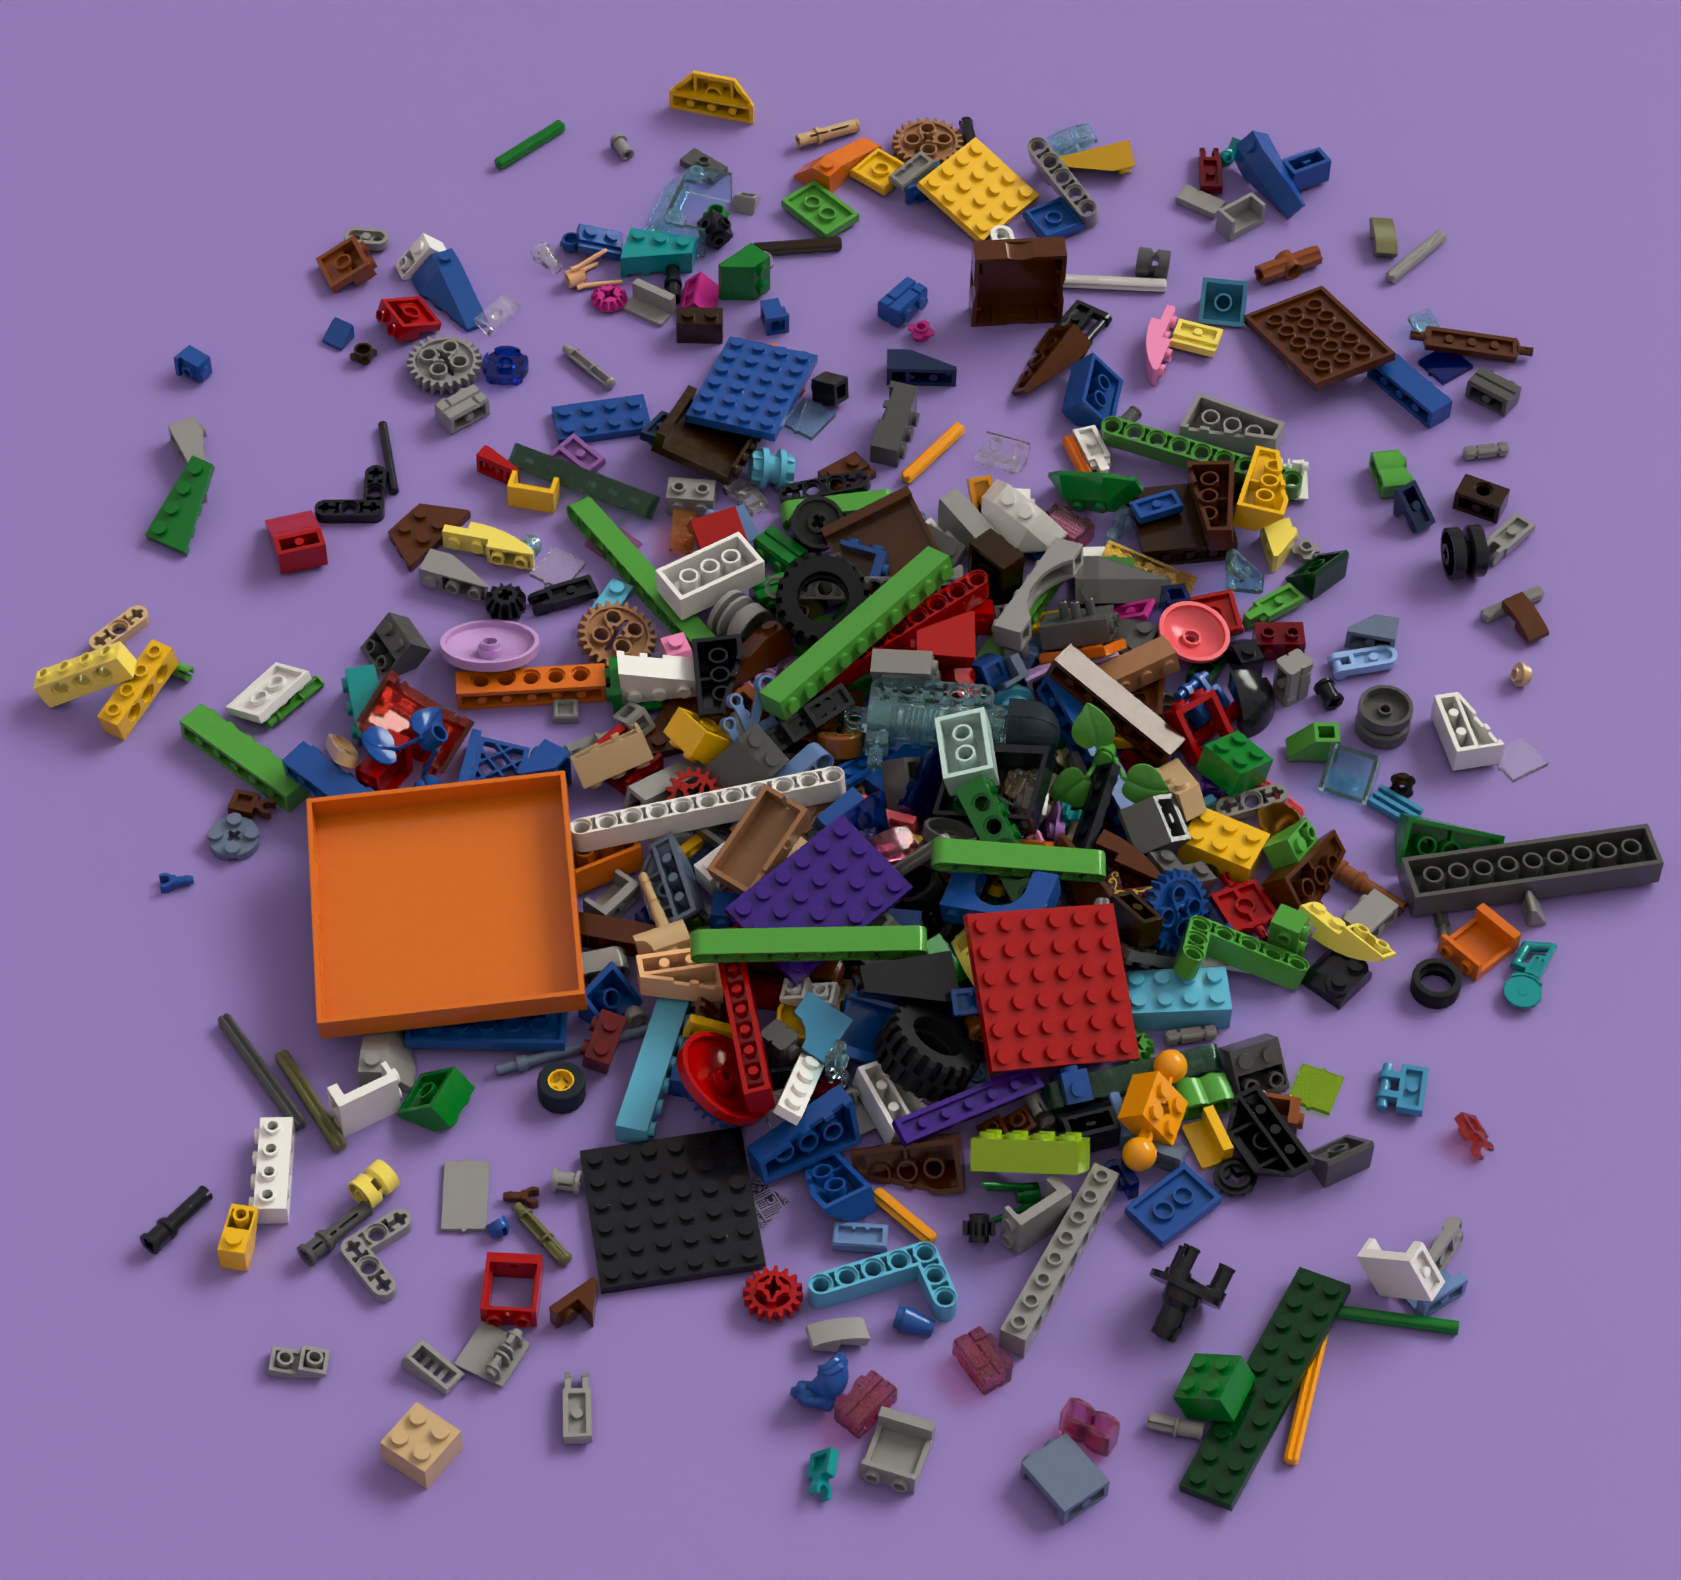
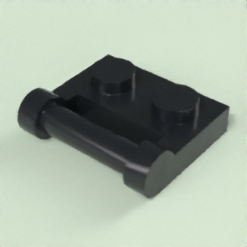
M1077 299L1054 327L1075 324L1083 331L1091 320L1095 319L1097 322L1085 334L1092 342V345L1094 338L1100 331L1112 322V317L1109 313Z

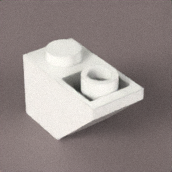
M422 233L395 263L401 279H411L430 255L446 250L443 242Z

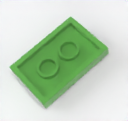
M815 180L781 200L782 208L821 238L834 237L859 221V213Z

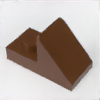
M593 1276L549 1307L550 1322L557 1329L564 1324L571 1323L578 1314L591 1327H594L598 1297L597 1279Z

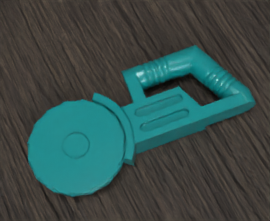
M1533 941L1522 942L1510 964V967L1518 972L1511 974L1510 979L1504 984L1503 988L1504 997L1508 1003L1520 1009H1530L1541 1001L1543 994L1541 978L1556 951V944ZM1529 952L1547 953L1546 956L1533 955L1529 964L1523 963Z

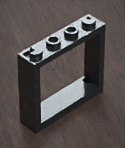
M993 743L997 767L1039 769L1026 815L1009 814L1007 816L1011 825L1016 824L1021 835H1035L1056 764L1051 746ZM942 779L932 816L958 820L973 827L966 812L951 811L955 795L949 796ZM1000 821L994 822L991 826V832L997 834L1001 830Z

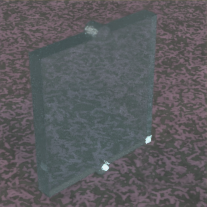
M803 398L792 409L784 427L794 431V434H800L812 441L835 418V413L823 408L821 404H816Z

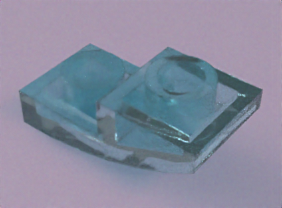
M1088 123L1072 126L1046 137L1051 148L1059 157L1075 148L1079 152L1098 142Z

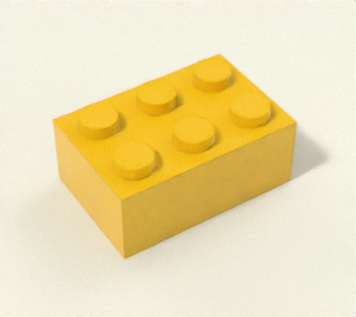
M1206 808V812L1193 818L1187 827L1191 840L1178 849V860L1186 864L1203 861L1214 875L1220 877L1222 873L1229 872L1236 883L1252 880L1266 856L1262 847L1269 841L1270 833Z

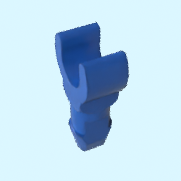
M169 873L159 875L161 883L168 882L159 885L161 893H169L179 886H188L194 883V878L191 875L176 876Z

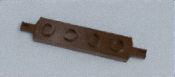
M1427 326L1424 332L1411 330L1409 340L1423 341L1425 350L1508 362H1515L1518 355L1530 357L1533 355V347L1520 346L1518 338L1433 326Z

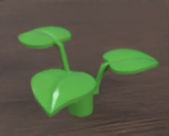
M1090 703L1085 704L1075 719L1071 732L1074 741L1079 746L1086 749L1095 746L1096 750L1092 766L1085 776L1076 767L1063 770L1055 779L1052 787L1053 801L1055 803L1060 801V803L1069 804L1071 808L1084 806L1091 785V781L1087 779L1090 778L1098 765L1115 762L1120 766L1119 759L1115 757L1116 747L1112 743L1115 737L1114 726L1100 709ZM1136 764L1128 770L1127 776L1120 767L1119 775L1122 780L1126 781L1122 786V794L1129 801L1137 803L1155 795L1168 793L1169 787L1154 767L1148 764Z

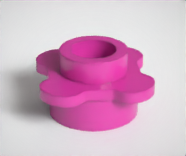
M926 320L908 325V330L912 332V338L916 342H926L934 335V330L929 327V322Z

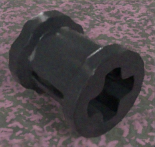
M1323 678L1315 684L1313 690L1322 698L1323 706L1326 710H1334L1342 705L1344 697L1341 693L1337 692L1332 678Z

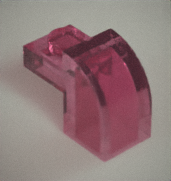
M908 826L883 831L869 840L891 865L907 857L919 847Z

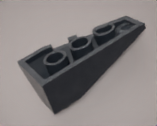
M741 634L691 639L699 718L724 716L727 709L726 697L732 693L743 658Z

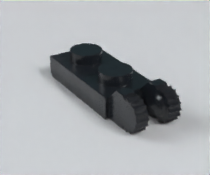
M588 574L544 587V589L527 596V600L530 605L534 606L532 607L534 615L541 616L548 614L551 610L598 598L599 594L591 576Z

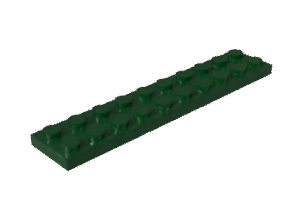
M1299 1267L1247 1361V1365L1256 1378L1235 1421L1213 1422L1179 1484L1181 1492L1224 1509L1233 1510L1351 1292V1285Z

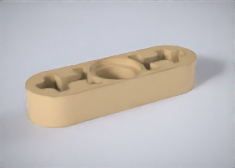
M140 605L127 609L90 637V651L119 641L123 644L148 626V610ZM118 628H123L126 630L122 634L113 633V631Z

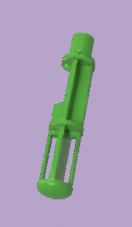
M317 675L313 676L312 680L302 690L294 694L284 706L280 707L267 721L263 722L264 725L270 729L276 723H281L287 715L299 705L304 704L316 691L324 687L323 679Z

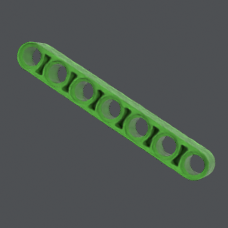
M938 838L931 841V868L937 871L1031 878L1035 870L1059 874V880L1100 882L1106 879L1105 852L1102 850Z

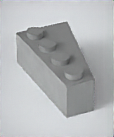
M1198 392L1180 425L1179 436L1230 451L1254 454L1256 445L1279 450L1284 441L1285 422Z

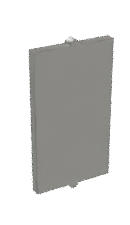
M469 1159L464 1161H445L441 1232H461L462 1234L467 1232H487L485 1226L487 1225L490 1161H470Z

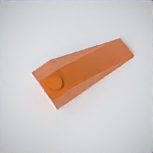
M862 137L805 164L794 174V179L805 185L815 180L833 194L850 178V170L877 148L881 149V145Z

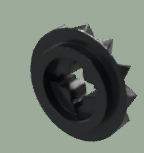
M1228 1158L1219 1162L1213 1173L1214 1186L1220 1188L1221 1194L1226 1192L1231 1197L1239 1194L1243 1197L1247 1192H1252L1257 1181V1175H1254L1245 1161L1239 1158ZM1231 1173L1236 1178H1239V1184L1235 1183L1234 1180H1230Z

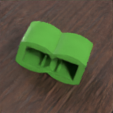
M1399 449L1371 452L1369 468L1375 480L1380 498L1394 497V490L1413 481L1412 474L1408 473L1406 469V457L1402 456Z
M1209 1072L1201 1078L1184 1077L1179 1082L1174 1083L1173 1087L1188 1102L1182 1120L1201 1118L1203 1108L1211 1105L1214 1106L1217 1114L1227 1113L1232 1109L1234 1095L1225 1073Z

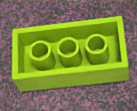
M986 1129V1131L979 1132V1136L971 1138L970 1171L1079 1175L1090 1170V1137H1082V1132H1065V1134L1055 1136V1131H1039V1133L1029 1135L1028 1130H1012V1132L1002 1134L1001 1129Z

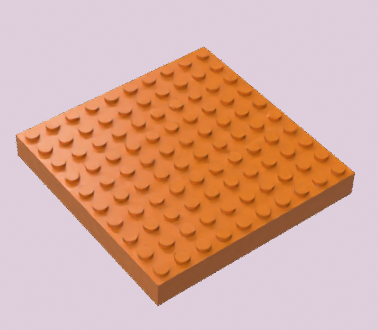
M565 770L306 799L316 1017L321 1039L587 1010Z

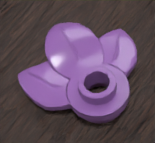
M1060 801L1056 802L1054 810H1050L1047 819H1044L1046 841L1054 842L1060 833L1063 832L1065 834V823L1059 821L1061 812Z

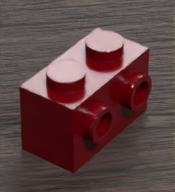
M1254 622L1252 640L1256 641L1265 661L1277 660L1284 655L1288 656V653L1295 649H1300L1303 653L1305 652L1306 642L1303 622Z
M605 1009L601 1010L599 1017L593 1016L589 1031H592L593 1034L590 1040H584L580 1054L584 1055L583 1067L607 1075L627 1017Z

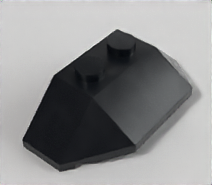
M1258 1084L1234 1096L1226 1132L1232 1145L1254 1175L1294 1178L1316 1166L1314 1159Z

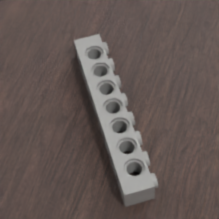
M1094 1163L1000 1329L999 1348L1022 1358L1025 1357L1117 1193L1118 1172Z

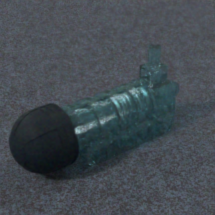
M879 677L871 684L868 707L853 706L844 712V726L849 731L866 732L865 756H868L866 767L871 768L873 772L881 769V761L883 757H888L889 747H896L897 744H908L911 749H921L922 746H934L936 751H939L934 718L980 707L985 708L988 716L993 743L1051 746L1054 752L1060 739L1059 721L1047 705L1036 700L1009 698L1007 715V705L994 704L995 692L993 688L983 684ZM909 688L914 690V693L907 695L901 691ZM955 692L963 693L965 696L962 698H954L952 694ZM852 716H859L861 720L858 722H852L849 720V718Z

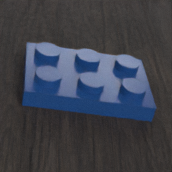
M1183 1163L1125 1207L1124 1213L1163 1248L1219 1206L1222 1202V1197L1187 1164Z

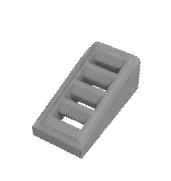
M420 1339L401 1362V1366L408 1372L445 1395L464 1376L460 1369L423 1339ZM420 1356H423L424 1359L421 1363L416 1361ZM429 1362L434 1363L429 1370L425 1368ZM440 1367L443 1370L436 1377L433 1373ZM447 1373L451 1374L452 1377L444 1384L441 1380Z

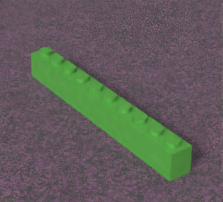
M930 546L926 547L759 691L764 710L784 721L789 719L954 575L950 556Z

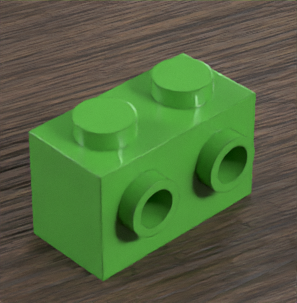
M1281 903L1270 922L1267 943L1303 957L1309 945L1306 940L1311 932V927L1308 926L1310 915Z

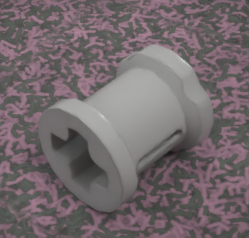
M555 1167L551 1180V1192L563 1190L579 1195L582 1184V1171L577 1170L576 1173L560 1171L559 1168Z

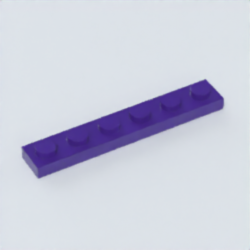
M1036 1070L1010 1072L897 1118L892 1122V1126L903 1147H906L1042 1091L1045 1086Z

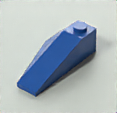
M1252 130L1237 143L1234 161L1243 178L1287 218H1291L1305 206L1268 134Z
M450 248L430 255L411 278L419 295L425 300L428 298L432 301L434 307L438 310L442 309L449 314L450 319L467 332L489 326V322L464 268L453 249Z
M840 1153L803 1168L811 1198L825 1214L849 1222H857L877 1212L872 1186Z

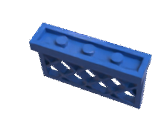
M472 728L458 782L490 779L496 776L498 778L505 777L503 773L510 770L515 773L518 765L527 760L530 748L482 737L481 730ZM483 747L494 748L497 753L488 756ZM516 753L523 756L521 759L513 762L508 755ZM502 758L507 765L498 768L493 761ZM487 764L492 772L483 775L478 768Z

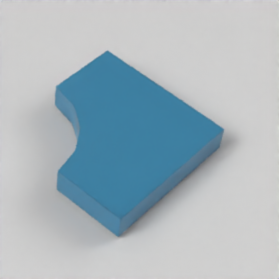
M810 991L807 992L793 1013L801 1021L805 1031V1041L801 1051L816 1058L822 1065H824L853 1022V1019Z

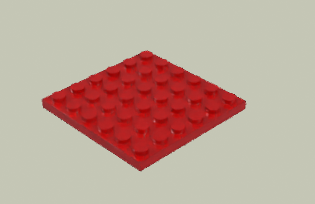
M1113 903L974 913L963 916L988 1074L1059 1068L1072 1065L1082 1066L1126 1062L1140 1059Z

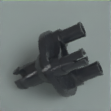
M1184 1243L1183 1246L1179 1245L1170 1267H1166L1165 1271L1152 1268L1149 1273L1152 1278L1166 1285L1162 1292L1163 1305L1156 1317L1151 1332L1172 1343L1177 1340L1176 1337L1181 1332L1188 1316L1196 1312L1201 1303L1220 1310L1227 1295L1225 1291L1236 1271L1227 1265L1219 1263V1267L1210 1285L1205 1286L1191 1278L1192 1274H1190V1271L1201 1251L1193 1246H1189L1187 1243Z

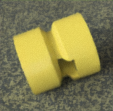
M376 1159L364 1170L365 1174H358L347 1186L351 1196L358 1204L363 1200L373 1209L383 1200V1196L390 1195L399 1187L400 1181L387 1163Z

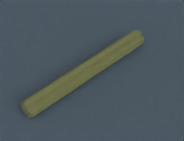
M287 1050L277 1052L275 1055L277 1064L333 1151L338 1153L341 1150H345L347 1147L345 1138Z

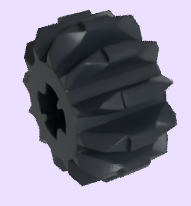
M500 583L499 587L492 586L490 592L486 593L485 609L490 614L491 619L498 618V620L512 621L515 618L520 620L521 614L525 613L526 596L520 589V586L513 587L512 583L504 586Z

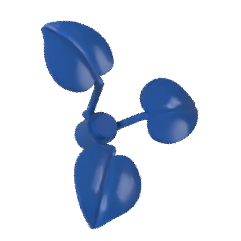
M441 707L423 708L413 713L409 719L410 728L418 737L400 746H394L392 735L380 726H371L361 734V742L367 754L374 761L382 765L395 763L397 760L395 751H400L418 742L422 750L426 752L432 751V754L421 773L422 780H417L414 787L442 784L436 776L430 775L427 777V772L436 754L440 752L438 747L448 739V733L442 720Z

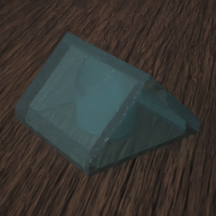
M1332 742L1318 790L1366 805L1367 799L1370 797L1377 780L1381 757Z

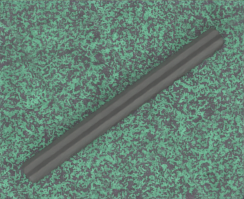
M228 1013L219 1016L218 1025L284 1117H293L295 1131L306 1126V1119L232 1016Z

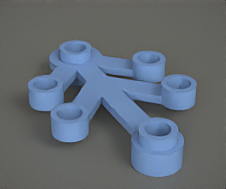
M770 675L759 676L754 681L756 694L750 716L746 712L743 698L739 693H732L726 697V705L734 709L744 732L755 723L763 731L779 723L771 713L768 718L759 722L763 709L759 691L762 690L761 682L765 686L774 679ZM733 697L737 700L736 705L732 703ZM724 717L720 720L719 727L721 731L728 734L732 743L740 737L736 729V720L733 717ZM727 720L730 722L729 729L725 725Z

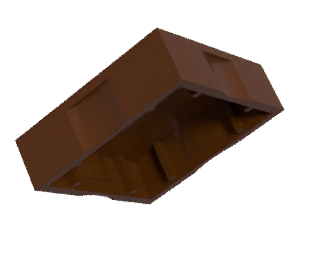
M1064 237L972 241L968 307L971 327L1000 326L1012 323H1057L1062 318L1064 303L1062 288L1066 278L1067 251Z

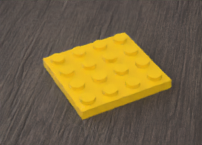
M976 137L921 179L916 186L975 241L990 239V232L993 227L998 225L1006 226L1037 201L1039 194Z

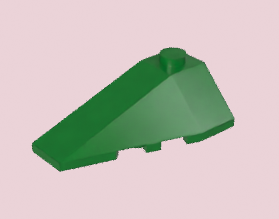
M1400 813L1395 834L1396 866L1400 867L1401 858L1504 844L1505 836Z

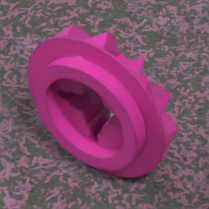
M610 283L609 286H604L601 284L600 288H594L593 294H591V303L596 309L603 312L618 311L627 303L626 290L621 289L620 285L612 286Z

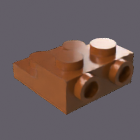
M354 235L316 258L334 293L353 281L359 286L377 275L374 270L378 267L371 255L368 257L366 255L370 253L364 241L359 243Z

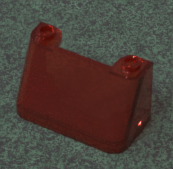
M391 669L386 670L356 720L359 724L358 729L364 732L371 726H380L386 730L390 728L412 740L417 738L418 735L410 728L409 719L411 715L423 708L441 707L442 720L448 733V739L438 747L440 752L436 754L427 773L433 776L436 773L443 774L475 722L466 716L462 718L456 715L454 717L456 712L444 708L409 686L408 682L403 681L400 683L399 674ZM417 742L411 745L412 758L423 764L422 769H424L432 751L426 752L422 750Z

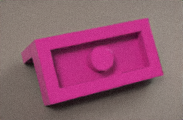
M702 271L685 281L680 307L716 308L719 286Z

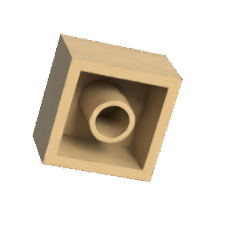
M416 1402L381 1440L382 1460L425 1489H428L463 1449L461 1431Z

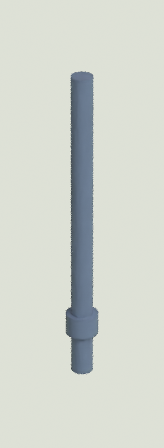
M648 1024L623 1030L619 1042L645 1036ZM584 1041L565 1046V1051H544L530 1056L525 1054L516 1056L514 1060L494 1065L496 1074L500 1075L515 1070L522 1072L529 1070L530 1066L578 1054Z

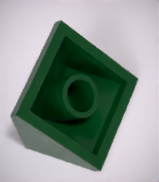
M1347 550L1317 554L1312 560L1306 562L1285 578L1288 583H1291L1313 601L1345 577L1349 553Z

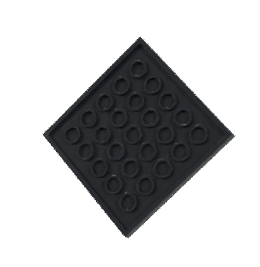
M741 1127L580 1151L601 1294L763 1270V1267L766 1266Z

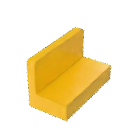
M1213 1105L1203 1108L1201 1120L1182 1126V1132L1200 1170L1204 1171L1215 1168L1219 1162L1232 1158L1234 1147Z

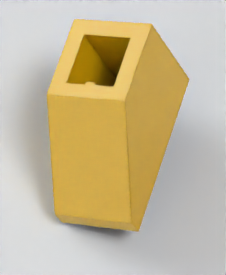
M231 1203L217 1248L221 1268L248 1271L255 1248L259 1214L258 1207Z

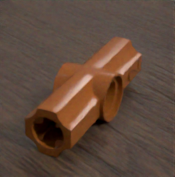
M1317 245L1291 253L1290 250H1283L1277 254L1274 260L1255 266L1256 280L1260 284H1265L1282 277H1286L1288 280L1295 279L1301 274L1302 270L1322 264L1323 257Z

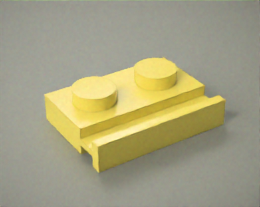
M1179 318L1171 338L1170 347L1214 358L1215 351H1217L1223 336V329Z

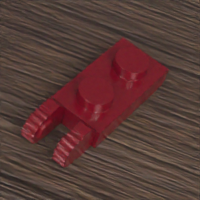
M1199 148L1198 170L1200 190L1208 194H1222L1223 181L1219 148H1213L1212 157H1206L1205 148Z

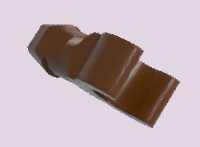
M533 1186L526 1190H521V1192H504L503 1201L510 1203L520 1202L529 1208H538V1199H530L529 1197L539 1196V1188Z

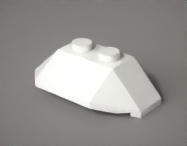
M996 479L982 496L981 514L1006 541L1015 548L1020 549L1022 553L1045 552L1047 546H1050L1056 537L1064 539L1068 534L1041 508L1004 481Z

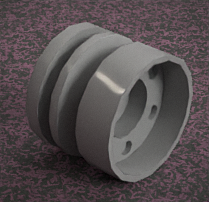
M734 589L728 591L717 601L710 612L707 624L708 628L717 636L741 634L743 644L765 622L772 621L773 615L759 603H754L752 598L746 596L744 592Z

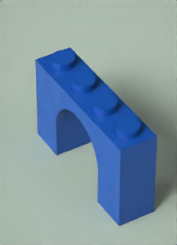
M1034 870L1024 894L1018 900L1006 905H990L979 899L987 880L986 874L953 872L939 905L943 922L964 925L963 916L966 914L1055 908L1061 894L1059 874Z

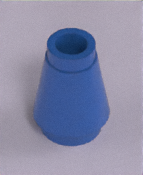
M899 1306L892 1327L899 1329L898 1332L931 1337L936 1321L931 1320V1318L909 1306H906V1308Z

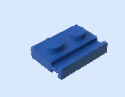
M578 224L576 229L578 253L594 255L603 249H607V252L601 256L602 258L620 261L623 249L622 232Z

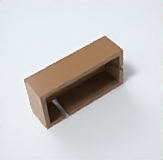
M764 784L708 866L707 870L712 879L741 896L786 859L812 821L809 810L790 798L786 800L784 794Z

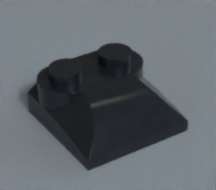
M1329 949L1308 969L1301 984L1340 1010L1371 980L1372 972L1368 970V964L1365 961L1349 958Z

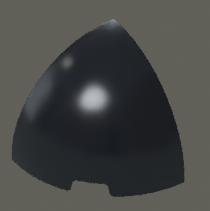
M1254 670L1230 671L1228 689L1238 707L1236 726L1240 733L1244 734L1247 738H1251L1263 731L1273 718L1275 711L1274 691L1267 677H1260Z

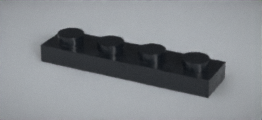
M1115 762L1096 767L1072 840L1076 848L1094 849L1099 832L1103 826L1106 810L1111 802L1110 798L1114 786L1118 781L1117 776L1121 766Z

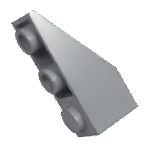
M434 549L429 550L419 568L420 585L486 603V593L489 592L486 582L453 554Z

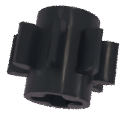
M971 1213L969 1214V1221L963 1220V1235H969L968 1242L988 1243L989 1235L995 1236L996 1222L989 1221L990 1214Z

